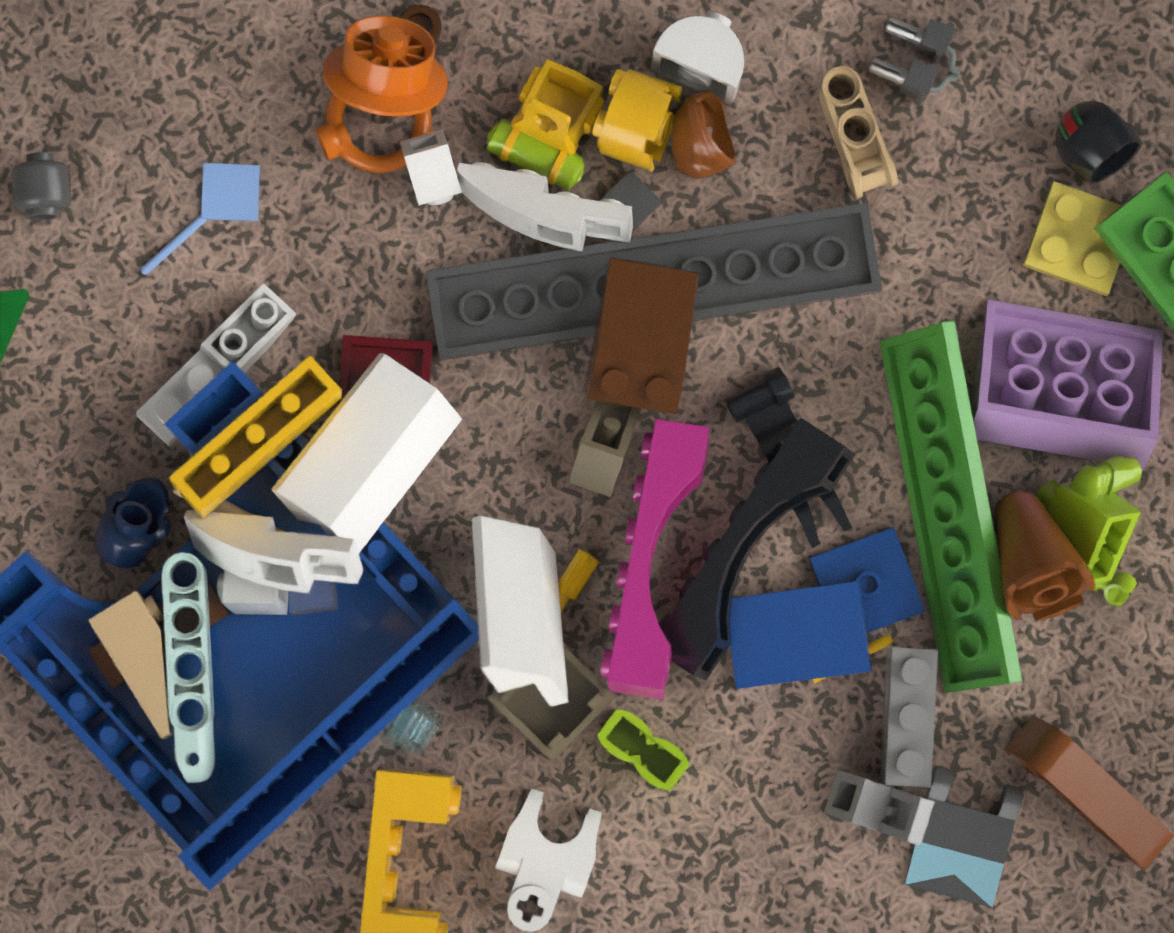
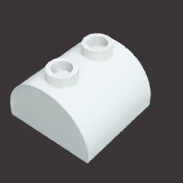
M707 11L705 17L693 16L675 22L663 32L653 50L651 71L697 91L709 90L721 98L722 102L732 106L744 69V54L739 39L730 29L731 20L719 13Z

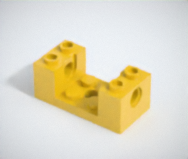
M386 768L376 771L360 933H448V922H440L441 911L387 906V902L393 903V899H396L399 872L390 871L392 856H398V853L401 852L403 826L395 825V819L447 824V821H450V814L457 815L460 810L462 785H453L454 775Z

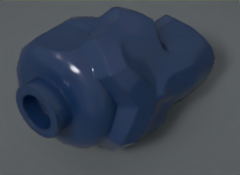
M138 479L129 483L125 491L115 492L106 499V512L103 514L94 536V547L99 556L107 563L120 568L137 567L146 559L151 549L159 546L162 540L169 536L171 522L166 513L170 508L168 490L160 479Z

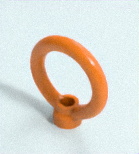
M334 94L331 95L326 109V124L315 128L316 136L328 161L341 157L353 167L371 173H388L407 166L402 148L388 155L377 156L367 154L355 147L343 123L347 104ZM431 109L414 115V129L410 139L431 133Z

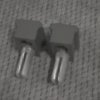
M890 18L885 31L918 46L915 53L930 58L931 64L926 65L913 60L907 70L878 58H873L868 71L895 82V84L901 86L899 93L913 98L914 103L920 105L925 101L929 92H939L944 89L948 82H957L961 71L955 67L956 54L953 48L949 46L955 31L954 24L947 23L944 25L930 19L924 30L895 18ZM947 52L950 57L948 63L949 70L954 75H947L942 78L937 86H932L938 72L937 64Z

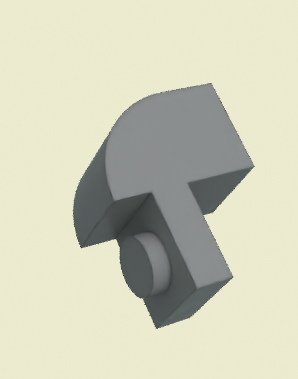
M837 770L824 813L921 846L934 801Z

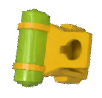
M547 59L542 67L534 68L523 85L519 96L522 105L517 115H514L512 121L502 118L489 131L487 135V151L498 156L505 163L509 162L522 169L532 170L541 176H547V183L553 187L556 185L569 191L577 182H580L583 176L584 158L578 155L576 151L582 135L592 132L599 112L603 110V86L573 69Z

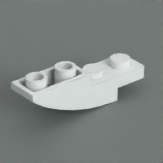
M476 162L472 165L458 164L457 174L462 193L493 219L517 232L542 242L577 251H583L586 236L630 243L633 230L632 206L624 205L614 199H602L600 201L582 199L570 192L551 194L548 191L547 176H541L528 169H519L517 171L502 170L483 162Z
M263 283L201 344L200 350L137 411V417L170 447L177 438L164 423L232 361L246 373L295 318L296 313Z
M187 510L184 515L194 548L222 569L261 585L287 591L309 593L314 580L358 584L363 572L355 538L277 532L273 517L212 511L202 519L195 510Z

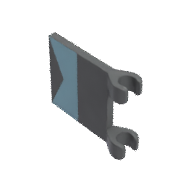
M935 766L932 772L931 788H928L926 799L934 801V805L921 846L914 844L910 859L911 863H909L907 878L904 884L992 908L1024 793L1017 786L1005 785L1002 790L997 814L946 801L953 781V773L948 768Z

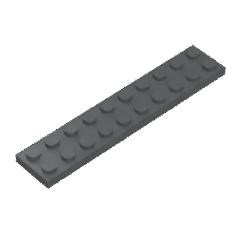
M868 203L630 239V243L615 241L583 246V251L563 249L426 271L440 361L594 337L610 256L698 272L692 322L869 295L882 291Z

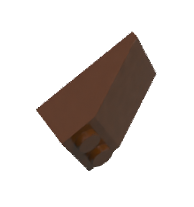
M609 257L584 385L587 399L677 414L686 370L698 272Z

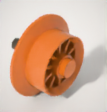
M371 16L354 22L346 31L345 43L331 51L323 64V79L328 89L344 103L371 113V120L377 124L386 123L389 116H409L432 109L443 100L448 87L446 72L440 63L434 59L435 41L433 37L420 25L399 17Z

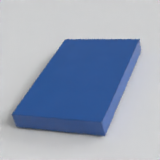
M860 581L732 598L730 647L736 689L872 671Z

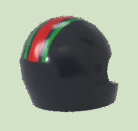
M1094 100L1084 101L1071 107L1062 116L1055 134L1057 150L1062 161L1091 183L1101 182L1117 173L1135 157L1142 146V141L1131 124L1127 123L1110 106ZM1120 149L1113 157L1105 161L1110 155Z

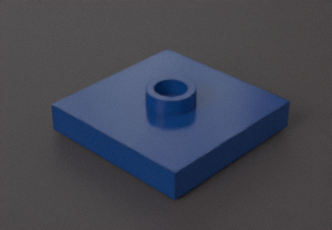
M894 527L809 558L818 586L860 581L867 633L925 612Z

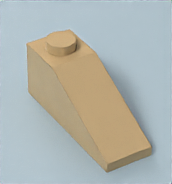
M134 591L88 621L161 739H167L173 735V724L170 721L168 709L165 632L159 622L164 620V614L152 595L144 599L141 593Z

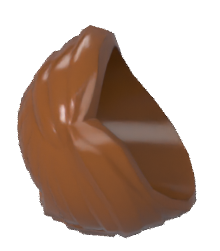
M701 90L688 96L682 102L673 119L672 152L676 169L688 177L701 179L713 176L715 173L723 172L736 162V153L728 131L725 107L721 98L709 90ZM709 126L713 129L712 135L707 131Z

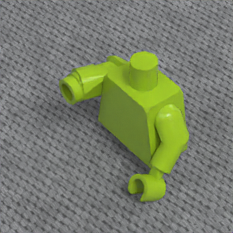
M1115 455L1101 462L1096 467L1085 465L1079 469L1073 482L1059 484L1056 480H1050L1043 484L1037 492L1039 500L1092 571L1095 582L1093 591L1096 592L1098 589L1104 590V598L1113 606L1124 604L1129 597L1128 593H1132L1137 585L1136 579L1131 574L1118 572L1114 575L1141 513L1138 508L1114 493L1137 483L1142 474L1141 466L1135 458H1126L1120 455Z

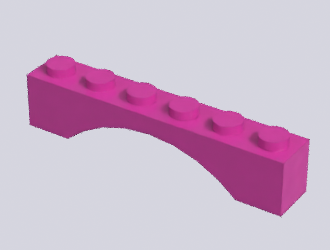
M655 419L653 433L645 432L641 459L648 460L645 476L637 475L633 502H639L640 506L637 519L629 518L625 545L632 546L629 562L621 561L617 588L624 589L621 606L613 605L610 617L609 632L616 633L613 650L605 649L601 666V676L608 677L609 691L664 700L672 655L670 644L659 627L651 603V563L658 539L670 516L682 501L703 483L710 444L709 427Z

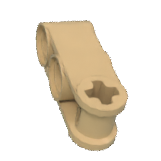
M834 67L824 76L818 96L842 161L843 172L849 190L856 200L863 197V192L886 184L890 187L898 185V176L892 157L883 142L859 75L849 67ZM833 82H843L849 87L851 97L844 100L835 99L830 94L828 86ZM848 123L860 124L866 131V139L857 142L850 140L846 137L843 127Z

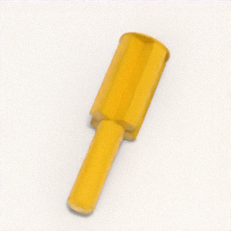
M577 549V553L558 582L561 612L570 598L574 601L577 599L595 568L601 563L595 556L582 549Z

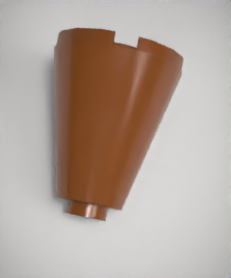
M1013 491L1005 495L995 508L1003 600L1008 614L1018 620H1023L1021 614H1033L1035 621L1062 615L1078 607L1084 602L1081 594L1087 587H1089L1091 593L1095 588L1092 571L1035 494Z

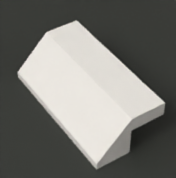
M379 353L271 490L298 520L320 525L329 536L355 538L359 553L461 422L462 418L437 388L386 354Z
M485 516L472 518L481 669L498 692L534 683L551 707L568 702L555 551L539 528Z

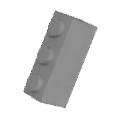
M887 648L880 784L931 788L938 650Z

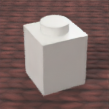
M443 129L400 141L419 205L426 203L429 205H440L450 201L453 195L462 193Z
M224 570V573L219 574L217 581L218 597L221 603L232 613L287 615L289 591L261 585L243 579Z

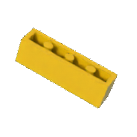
M310 355L169 477L172 485L199 516L204 519L342 399L341 388Z

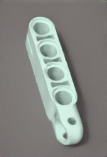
M178 553L167 559L162 571L168 709L170 721L174 725L176 762L188 783H196L208 780L212 775L215 764L214 696L208 577L206 568L197 557L189 553ZM183 563L193 564L197 570L196 580L190 586L178 587L173 580L174 570ZM190 608L197 611L199 625L193 632L187 634L180 633L175 625L176 616L183 609ZM195 654L201 660V671L194 679L185 680L178 674V662L185 655ZM190 700L199 701L204 709L203 719L194 726L185 725L179 715L182 705ZM193 753L199 756V762L195 766H192L189 762V757Z

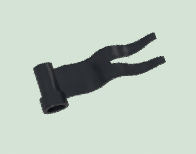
M779 366L762 375L763 380L725 399V403L736 423L744 419L746 420L769 463L772 462L780 450L779 441L788 427L796 425L798 422L787 403L794 399L795 395ZM834 489L830 493L819 496L844 532L852 528ZM806 501L793 510L801 523L811 547L814 548L820 545L811 510Z

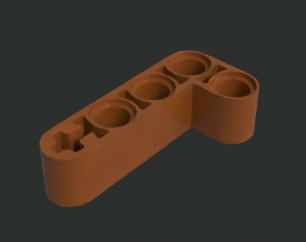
M1032 715L1004 748V751L1009 756L1012 754L1026 766V771L1046 783L1106 840L1140 869L1145 871L1174 837L1167 827L1071 738L1057 727L1037 716Z

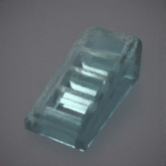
M415 699L399 714L386 736L388 737L387 740L397 746L421 754L426 750L441 725L443 717L438 712Z

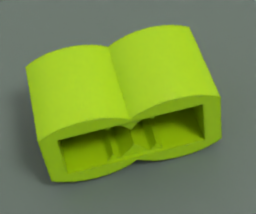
M615 709L597 732L599 741L609 753L623 761L632 762L639 774L657 788L671 791L690 765L684 753L677 746L663 738L653 736L648 726L639 717L628 711Z

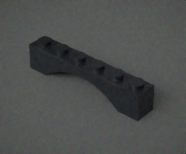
M802 418L799 419L796 425H791L783 433L779 441L780 450L771 463L764 464L758 471L754 479L755 488L746 501L739 502L733 509L729 517L730 526L722 538L714 540L706 550L704 555V561L706 562L697 576L690 577L681 588L679 593L681 600L672 614L665 615L658 623L670 644L671 661L694 677L707 681L731 644L730 615L732 597L740 571L752 548L764 533L787 512L810 499L830 493L856 455L846 446Z

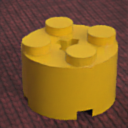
M617 69L609 87V95L613 97L608 111L601 110L594 123L592 135L598 137L597 148H599L600 154L652 172L655 169L653 160L660 162L673 131L675 115H672L670 109L672 101L681 104L682 87L632 69L627 71Z

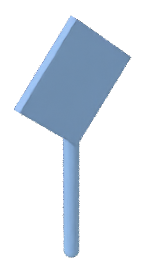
M203 163L201 214L141 268V273L147 275L207 220L258 221L260 165Z

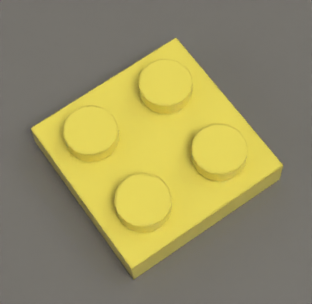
M1054 181L1051 184L1023 266L1107 296L1110 293L1120 262L1095 231L1094 227L1122 205Z

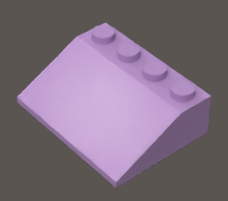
M988 299L970 399L977 440L1100 462L1115 455L1126 458L1133 457L1139 462L1141 469H1144L1158 442L1163 330Z

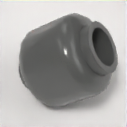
M45 152L27 154L26 162L14 166L11 174L14 207L24 212L25 218L30 220L60 218L61 211L67 209L71 204L69 167L61 162L54 161V155Z

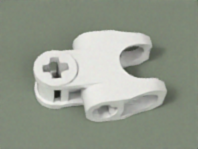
M532 788L522 810L508 829L495 868L516 876L508 900L507 912L514 926L523 931L530 932L540 930L549 922L560 891L582 898L596 858V840L602 812L589 808L582 828L574 839L561 844L553 843L544 838L537 824L544 792ZM530 895H535L538 897L537 905L543 908V912L541 915L533 914L531 920H526L522 918L523 910L517 907V903L519 900L527 901Z

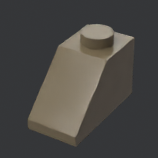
M596 401L580 443L568 483L611 497L641 408Z

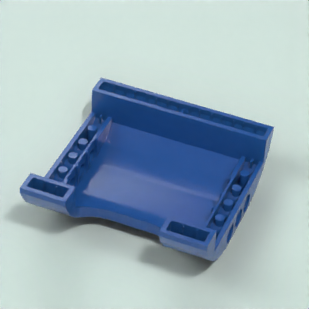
M232 361L164 425L194 456L265 394ZM302 434L226 499L253 515L273 517L275 526L285 532L329 536L320 525L298 520L271 490L309 443ZM384 522L359 552L363 572L358 584L314 580L309 593L289 591L287 615L234 614L225 606L230 615L210 627L214 696V769L208 780L188 783L176 762L174 725L173 735L167 739H161L127 682L112 689L88 652L89 649L101 642L88 620L120 600L98 602L85 598L71 589L55 573L27 551L0 574V652L181 848L183 852L177 857L208 891H211L479 640V626ZM191 539L176 554L189 553L197 557L206 568L208 581L218 595L217 581L219 574L224 573V569L197 551ZM191 563L180 564L173 572V580L178 587H187L194 583L197 578L196 567ZM163 566L136 590L141 593L144 599L152 595L158 605L163 603ZM195 654L183 656L177 666L178 674L185 680L197 677L202 668L201 660ZM197 700L185 702L180 709V719L187 726H194L200 723L204 716L202 704ZM196 753L191 754L189 757V762L192 766L199 762V756Z

